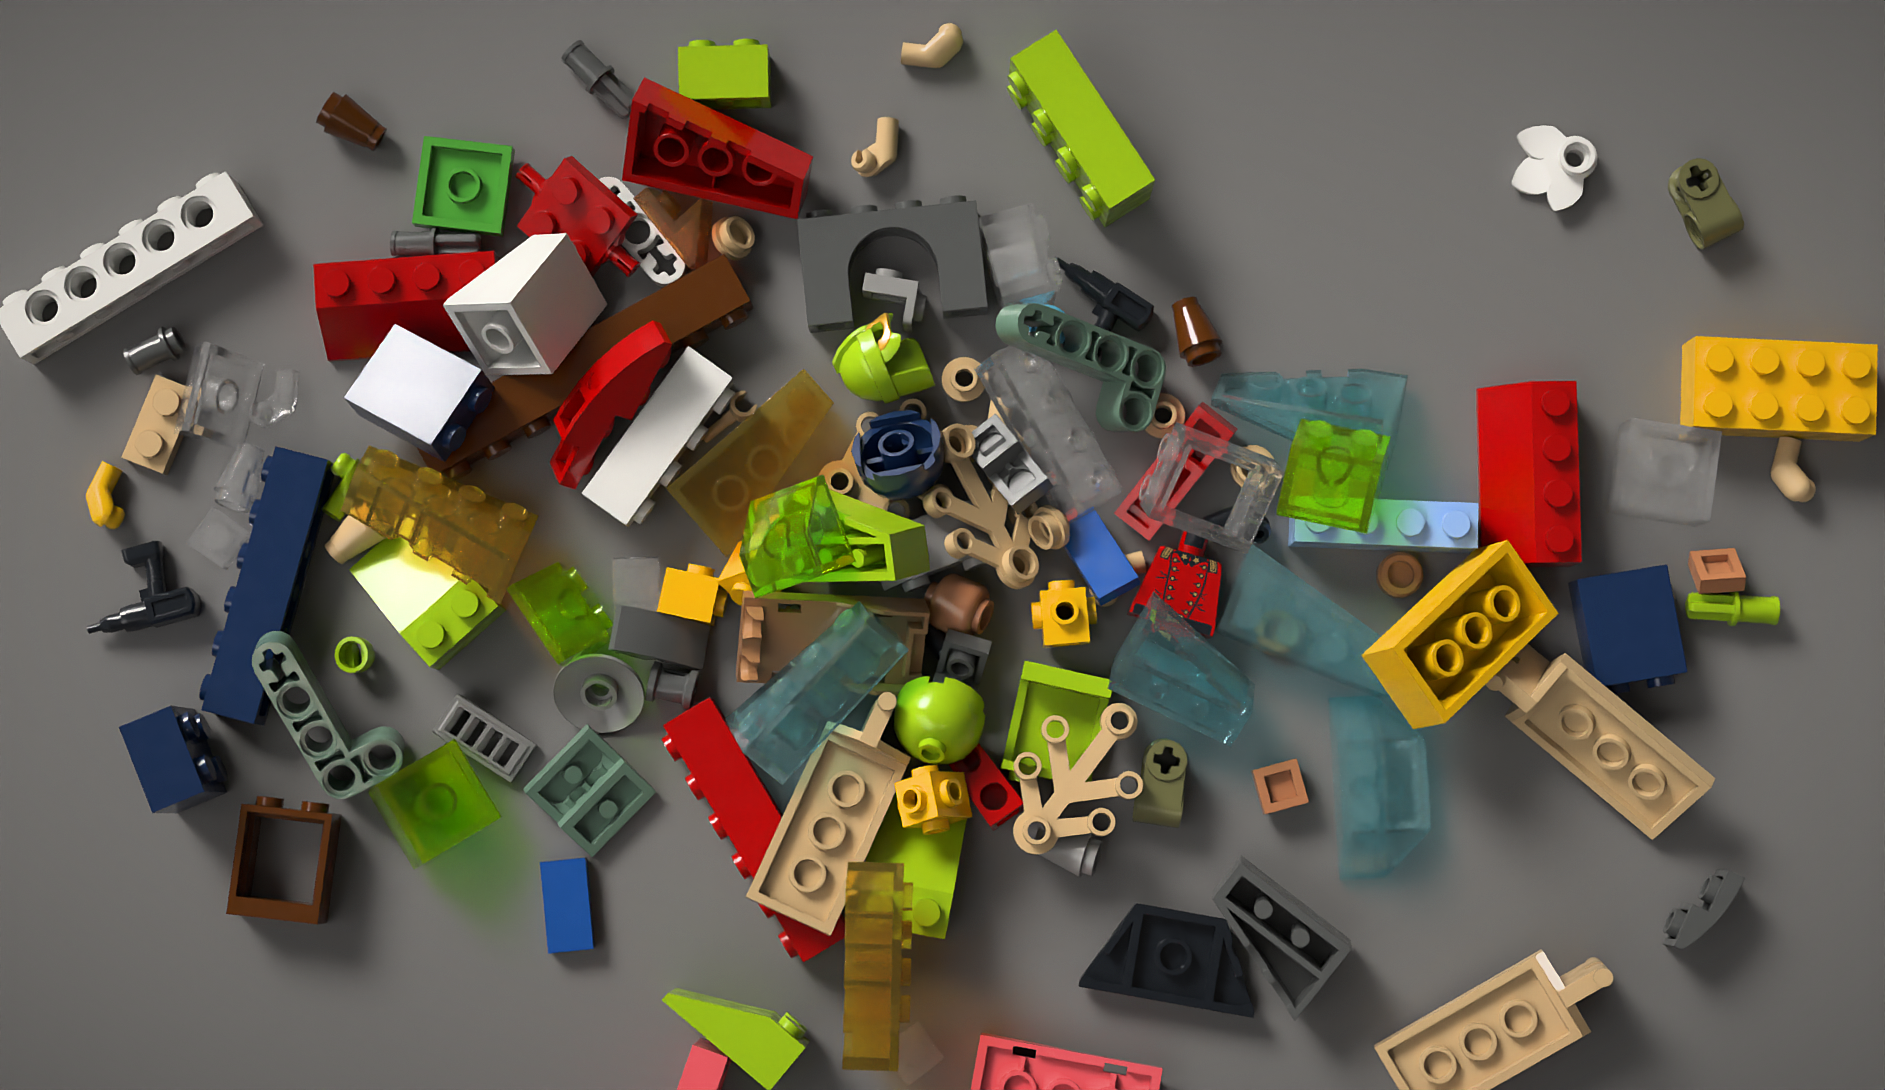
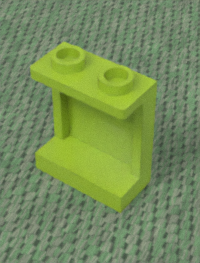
M1025 661L1000 768L1009 771L1008 780L1020 782V779L1014 772L1013 764L1017 756L1024 752H1032L1040 758L1042 768L1037 777L1052 780L1047 741L1042 737L1041 726L1045 719L1053 715L1063 717L1069 725L1066 746L1071 770L1101 731L1100 717L1108 707L1114 680ZM1057 721L1050 722L1046 727L1047 734L1052 738H1059L1063 735V726ZM1024 758L1019 762V770L1025 775H1031L1036 770V764L1032 759ZM1093 772L1085 782L1092 781Z

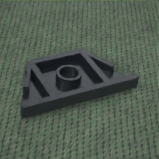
M1134 903L1082 974L1078 983L1079 987L1254 1018L1253 1004L1249 998L1228 922L1224 918Z

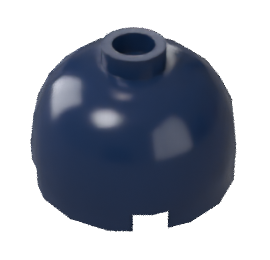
M912 410L892 411L878 416L869 422L871 429L865 432L862 437L859 432L855 436L851 452L859 476L863 483L880 497L890 500H908L920 496L931 489L941 476L945 462L944 443L941 433L933 419H931V423L921 419L919 412Z

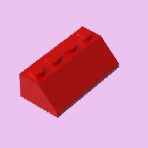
M480 251L313 264L316 311L328 361L371 359L394 324L449 353L471 351L443 304L448 298L501 260L495 251Z
M1529 381L1477 388L1480 547L1508 540L1526 567H1572L1581 563L1577 381Z

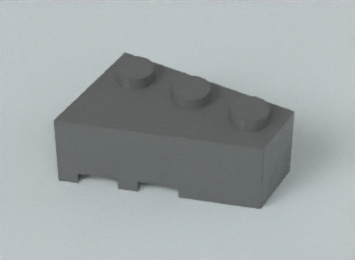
M1242 855L1213 890L1212 900L1258 964L1262 974L1279 995L1294 1021H1296L1352 950L1351 940Z

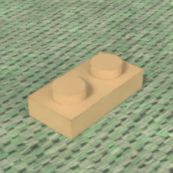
M155 375L121 458L168 476L202 393Z

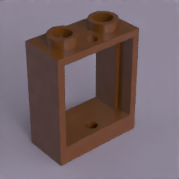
M257 796L256 804H241L226 914L317 925L327 923L342 814L328 813L330 804L302 801L301 809L283 808V798ZM262 817L323 824L313 903L251 896Z

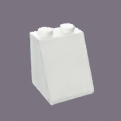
M567 233L531 236L448 298L443 304L485 375L553 374L608 305Z

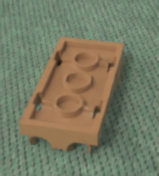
M743 591L736 680L737 682L831 686L872 695L890 692L898 696L899 691L907 682L922 677L921 670L925 636L928 633L930 616L925 599ZM779 603L800 604V609H791L790 606H786L785 609L778 607ZM772 671H784V672H793V673L772 672ZM863 675H882V677H881V676H863Z

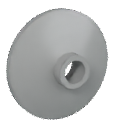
M587 654L569 661L559 671L553 688L555 704L563 717L580 729L588 724L597 733L616 732L629 726L641 713L645 698L643 683L635 670L622 660L604 654ZM595 684H602V685H605V686H607V687H606V688H600V687L596 686Z

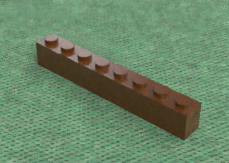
M723 254L589 328L553 374L504 375L491 382L495 389L492 392L489 405L482 413L477 414L467 429L464 442L456 451H452L446 462L419 448L417 449L434 478L439 481L447 479L448 482H454L469 474L473 470L470 465L485 456L489 461L496 459L512 449L510 443L525 434L530 439L551 428L552 425L549 421L554 419L564 400L578 381L606 352L635 330L654 320L662 324L672 343L671 354L683 347L685 350L688 346L696 349L709 340L708 333L721 326L725 330L731 329L748 319L749 316L746 312L753 309L751 300L727 257Z

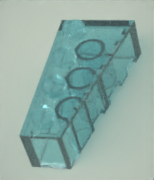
M1251 544L1247 547L1215 626L1214 633L1259 651L1270 653L1272 656L1377 698L1384 699L1390 697L1361 656L1381 636L1255 545Z
M859 601L851 609L843 611L837 617L834 624L726 717L725 721L742 752L783 785L909 649L896 632Z

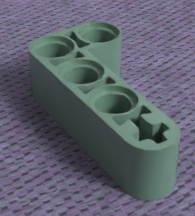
M1039 303L1012 304L1005 306L999 312L995 327L997 335L1003 342L1103 382L1096 405L1097 421L1102 428L1112 432H1139L1145 430L1150 425L1166 372L1164 358L1158 351ZM1029 327H1037L1036 331L1029 332ZM1061 332H1063L1065 336L1064 347H1062L1060 343ZM1099 346L1102 350L1101 362L1099 361L1097 355ZM1136 361H1137L1138 366H1139V373H1138L1137 376H1136V373H1135V363H1136ZM1124 404L1126 405L1127 409L1125 419L1123 418L1122 413Z
M271 631L260 637L252 655L253 670L327 795L335 799L350 798L399 771L403 762L405 743L402 735L397 730L381 726L352 740L293 638L282 631ZM268 649H271L274 654L283 652L284 656L281 667L275 658L266 660L265 657ZM282 669H283V671H284V673H285V676H283V677L279 680L280 675H281V671H282ZM300 687L306 690L310 699L305 703L296 704L289 701L285 691L289 688ZM321 726L331 732L332 738L323 743L316 742L310 738L308 731L313 727ZM386 744L392 747L396 754L390 759L380 760L372 754L371 749L376 745ZM344 765L351 768L354 772V777L341 781L334 778L330 770L335 766Z

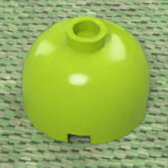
M923 676L907 682L899 691L894 713L893 728L901 747L912 757L924 763L934 765L953 764L964 759L978 745L982 736L986 718L983 712L985 704L982 697L972 687L953 678L945 677L944 683H929L930 676Z

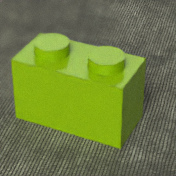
M738 39L733 41V45L715 46V42L711 40H694L689 42V46L678 47L679 94L713 110L771 108V66L768 44L760 45V41L756 39Z

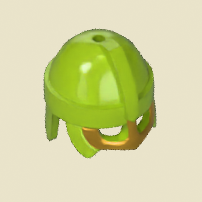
M883 313L870 324L853 331L839 346L832 360L836 373H840L846 388L861 399L884 401L887 404L900 399L901 396L936 386L919 342L915 338L901 340L900 334L892 332L890 323L893 319V313Z

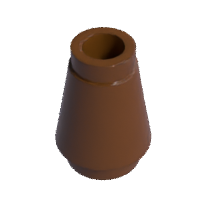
M335 92L327 99L316 120V123L325 127L324 133L364 148L367 147L372 151H375L387 131V128L380 125L376 119L347 94L342 97Z
M1187 297L1175 302L1172 305L1180 358L1186 359L1189 367L1205 365L1219 358L1222 354L1219 347L1222 344V340L1199 304L1197 297Z

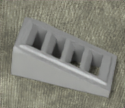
M460 694L454 697L432 730L434 734L511 783L537 746V744ZM466 710L471 716L459 734L456 735L451 730ZM483 721L487 726L475 744L471 745L467 740L479 722ZM499 731L503 736L488 756L483 753V750L495 732ZM513 740L519 746L504 767L498 761Z

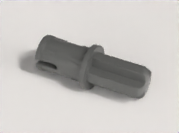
M582 40L573 43L564 52L561 61L567 64L587 84L586 90L589 94L596 93L620 118L629 117L634 94L614 75L615 69L611 65L606 67L584 45Z
M432 228L430 231L421 232L393 231L390 237V252L393 258L482 251L481 235L477 232H440L439 228Z

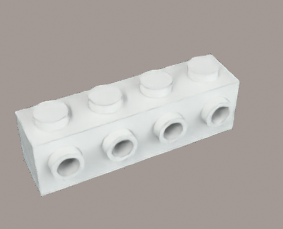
M688 346L583 490V496L628 528L633 521L641 524L656 504L650 498L659 485L662 484L667 488L680 472L682 465L677 461L685 449L688 447L694 451L709 431L704 426L706 420L713 411L720 415L735 395V392L730 389L734 383L733 377Z

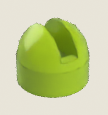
M346 637L338 643L335 649L336 664L341 670L348 673L364 672L371 667L375 660L373 645L362 637ZM357 644H360V646H361V657H362V662H361V664H360L359 648H358V645H357Z

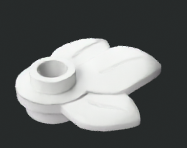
M1534 126L1521 131L1517 135V139L1529 157L1515 171L1512 186L1528 195L1547 193V199L1553 211L1563 210L1572 206L1582 195L1584 179L1594 171L1597 165L1598 157L1593 144L1579 136L1566 138L1553 126ZM1576 153L1581 159L1580 166L1574 167L1569 165L1566 160L1567 154Z

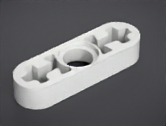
M600 178L599 180L613 193L617 190L620 192L617 196L629 207L633 206L635 208L633 211L638 216L634 221H643L650 226V236L645 242L632 244L625 237L622 244L623 248L641 263L640 268L657 286L665 287L685 276L687 273V263L682 252L628 188L617 178ZM659 239L664 242L656 246L661 255L666 260H670L673 257L677 259L673 264L676 272L671 276L666 272H662L659 275L655 273L659 266L649 251L655 247ZM649 252L645 259L640 257L641 254Z

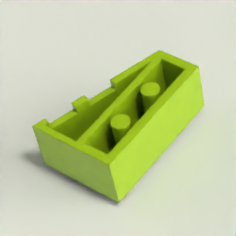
M817 484L779 492L790 582L897 581L930 571L925 525Z

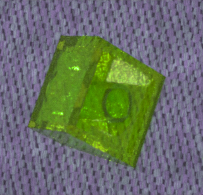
M1301 419L1291 444L1276 515L1367 534L1385 479L1391 436L1376 434L1366 429L1356 430L1331 425L1321 420Z
M824 475L750 501L739 557L755 598L823 576L856 562Z
M556 562L512 584L506 590L556 663L565 667L577 657L594 654L607 645L611 638V633L608 629L613 626V621L600 603L592 607L583 594L589 586L575 566L567 570L563 564Z
M455 739L384 779L367 791L414 870L502 817Z

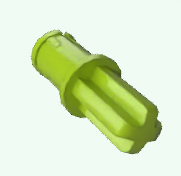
M1738 591L1729 592V594H1699L1698 592H1691L1685 601V612L1689 619L1727 621L1729 626H1736L1738 622L1777 625L1780 617V600L1777 596L1739 595Z

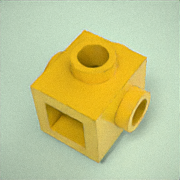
M1075 580L1048 582V590L1039 591V602H1031L1033 629H1042L1043 648L1089 644V625L1097 624L1095 597H1086L1085 587L1075 588ZM1062 606L1067 607L1071 611L1072 617L1068 620H1062L1057 616L1056 609Z
M927 765L911 770L912 777L894 783L897 795V808L901 816L903 828H922L924 835H931L950 830V824L972 817L964 772L939 771L938 765Z

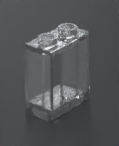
M1176 422L1171 434L1166 433L1160 442L1157 452L1159 462L1153 475H1147L1139 491L1140 506L1151 519L1248 554L1285 471L1272 458ZM1191 449L1249 470L1224 527L1166 506Z

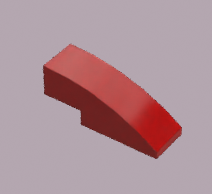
M1204 402L1200 403L1114 514L1150 541L1238 429Z

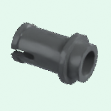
M161 327L158 329L157 335L132 347L125 348L123 353L130 369L136 375H139L143 371L170 358L174 361L180 359V353L186 351V347L175 327L169 329Z

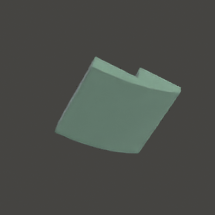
M588 724L523 788L524 792L558 823L559 827L591 857L656 793L655 789Z

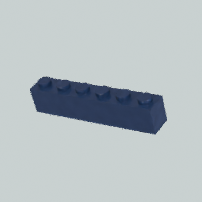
M275 446L273 456H267L261 473V480L265 482L261 499L254 501L249 514V524L253 526L249 542L242 544L237 557L236 565L238 569H241L236 587H230L225 599L224 611L228 613L224 631L219 630L213 641L212 656L216 657L211 674H206L201 684L199 698L204 701L202 711L252 724L265 725L271 700L253 670L252 655L257 642L264 634L271 631H282L288 635L291 633L324 515L322 507L328 500L335 476L331 471L333 462ZM268 649L265 658L266 660L275 658L281 667L284 654L283 652L274 654L271 649Z

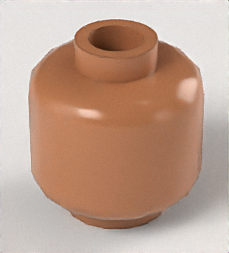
M950 573L939 583H931L924 597L930 612V624L947 633L949 628L972 636L975 633L981 634L987 628L994 610V602L989 600L990 594L987 587L959 574Z

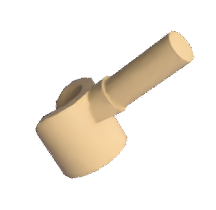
M746 391L735 393L730 401L729 410L708 428L709 431L703 439L706 443L734 422H747L754 417L757 404L747 412H740L735 407V404L746 396Z

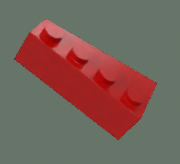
M644 77L632 99L622 180L798 219L807 196L813 156Z

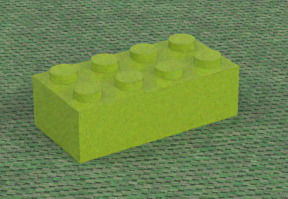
M1057 29L1011 57L1009 75L1007 76L1010 85L1006 87L1018 109L1021 110L1026 107L1033 117L1034 122L1031 123V128L1044 147L1050 144L1058 155L1059 159L1055 160V164L1068 184L1075 181L1083 194L1079 201L1090 219L1094 221L1099 218L1103 226L1107 227L1148 201L1153 190L1155 178Z

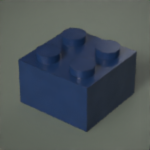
M170 705L119 727L152 813L177 814L227 793L223 783L228 780L226 768L218 755H212L207 742L211 738L209 725L203 714H196L195 709Z

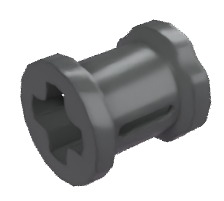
M655 661L650 672L645 700L653 702L658 698L682 704L683 709L686 710L692 708L699 682V671L692 670L688 674L663 668L661 662Z

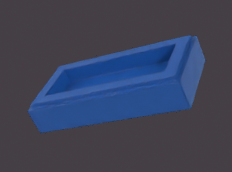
M1095 510L1069 524V541L1063 547L1100 606L1140 585L1138 575Z
M587 857L540 862L548 954L595 949Z

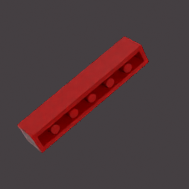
M708 697L663 724L668 735L663 737L662 741L675 762L682 758L691 774L686 776L685 780L697 800L699 801L705 797L713 809L714 813L708 816V819L720 839L723 840L729 836L737 853L731 857L744 879L750 876L754 879L783 814L717 703L712 697ZM759 904L766 917L769 919L775 915L784 929L778 937L789 956L794 958L799 955L803 963L852 933L842 914H840L831 936Z

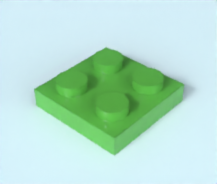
M424 136L412 224L415 227L477 232L481 235L503 237L515 155L513 146Z

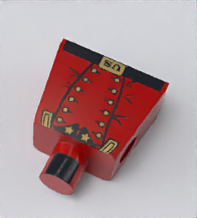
M1184 526L1178 550L1160 546L1137 590L1127 615L1206 639L1213 637L1222 564L1204 558L1210 533Z

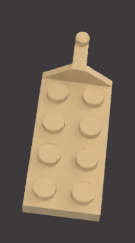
M1527 644L1485 684L1490 690H1499L1513 702L1505 715L1508 720L1652 840L1712 788L1715 777L1566 653L1549 662Z
M884 692L872 705L861 731L828 719L826 720L745 898L831 936L896 792L894 783L901 781L911 757L880 740L897 703L894 694Z
M1541 949L1375 1044L1374 1048L1399 1090H1490L1591 1033L1575 1003L1597 990L1611 985L1613 974L1600 959L1591 957L1585 963L1559 977Z

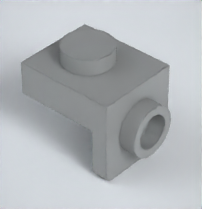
M878 268L876 269V274L865 273L862 288L863 298L905 305L902 323L903 331L912 332L914 321L922 322L926 303V295L919 294V281L902 279L903 273L891 269Z

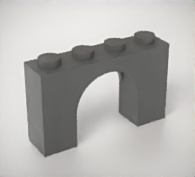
M956 195L941 198L940 204L922 206V201L908 200L896 203L895 209L878 211L876 205H861L851 208V214L833 215L832 210H815L806 213V218L797 219L807 322L810 333L854 329L850 291V272L853 262L860 251L868 244L889 236L911 239L922 245L932 256L938 270L943 319L986 315L988 313L976 200L967 201L966 196Z

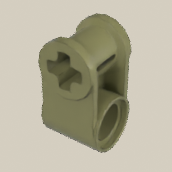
M1696 158L1689 160L1672 172L1668 179V191L1683 218L1687 233L1696 247L1703 250L1743 230L1744 221L1735 201L1730 197L1713 163L1706 159ZM1697 176L1700 184L1689 187L1686 180Z
M1162 738L1152 741L1145 748L1140 774L1143 781V789L1134 799L1133 822L1179 828L1183 811L1184 781L1187 768V754L1179 743ZM1164 747H1169V754L1175 756L1177 761L1175 765H1168L1166 772H1161V766L1153 762L1155 754H1162Z

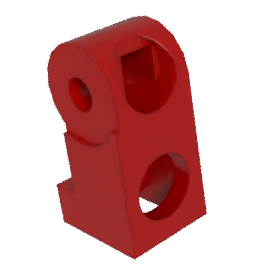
M979 743L964 759L948 764L953 772H964L968 796L993 831L1024 810L1022 799Z

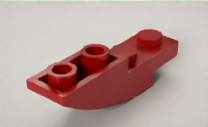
M652 320L614 345L595 362L564 400L553 419L562 439L549 461L559 485L576 489L582 476L590 472L594 463L595 452L602 439L610 435L614 426L615 415L632 420L638 407L644 405L647 401L653 379L659 368L661 369L667 364L671 354L672 343L661 323Z

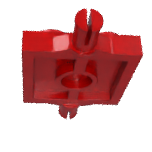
M573 156L564 158L553 175L548 179L539 174L529 163H526L519 169L520 172L516 174V178L535 193L531 206L517 224V227L528 237L567 233L592 278L601 265L609 260L625 273L627 277L636 272V268L641 263L621 246L624 242L626 231L638 214Z

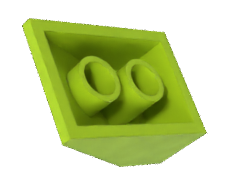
M417 509L390 532L387 538L380 541L349 569L400 635L430 668L440 670L506 611V608Z
M895 792L866 856L854 923L945 939L967 819L950 824V830L931 835H924L922 828H903L901 816L897 808V795Z
M679 988L668 992L662 999L665 1004L767 1090H771L810 1042L804 1036L808 1030L807 1027L789 1012H786L781 1017L772 1010Z

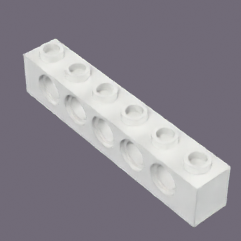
M226 171L222 174H209L197 182V189L182 198L181 196H175L161 203L157 208L158 212L144 221L138 219L123 226L119 230V236L106 244L97 243L88 247L80 254L81 259L67 268L65 266L54 268L41 278L42 283L29 291L20 290L6 297L3 300L4 306L0 308V325L19 357L33 365L37 364L262 227V221L238 182ZM208 208L212 209L213 218L207 226L196 227V217L199 212ZM166 232H174L172 246L167 250L158 251L157 243L160 236ZM129 255H135L136 263L133 270L127 274L120 275L119 265L122 259ZM95 278L97 281L95 292L90 297L82 298L81 287L83 283L88 279ZM56 301L58 304L56 316L52 320L44 322L42 318L43 309L47 304Z

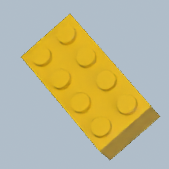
M1695 336L1682 345L1680 433L1767 438L1784 436L1795 439L1860 442L1876 435L1878 344Z
M1508 540L1472 551L1361 656L1413 729L1444 724L1559 613Z

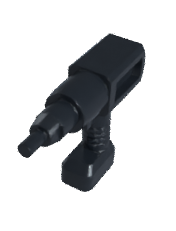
M1059 257L1054 262L1056 266L1065 271L1064 274L1070 281L1081 287L1080 291L1085 296L1097 303L1092 311V314L1098 317L1095 326L1111 332L1117 319L1139 332L1150 323L1154 305L1125 286L1111 281L1094 270L1091 273L1080 265L1074 263L1069 265ZM1099 346V348H1098V354H1097V355H1098V359H1099V357L1101 356V351H1102L1101 348H1100V346Z
M151 541L121 550L124 563L134 568L142 566L146 568L148 588L139 590L142 602L125 606L120 609L119 613L102 618L100 623L87 626V631L89 634L98 631L113 633L124 629L127 632H133L152 626L156 628L200 616L201 600L194 589L188 586L167 592L163 568L165 556L163 545L160 541Z

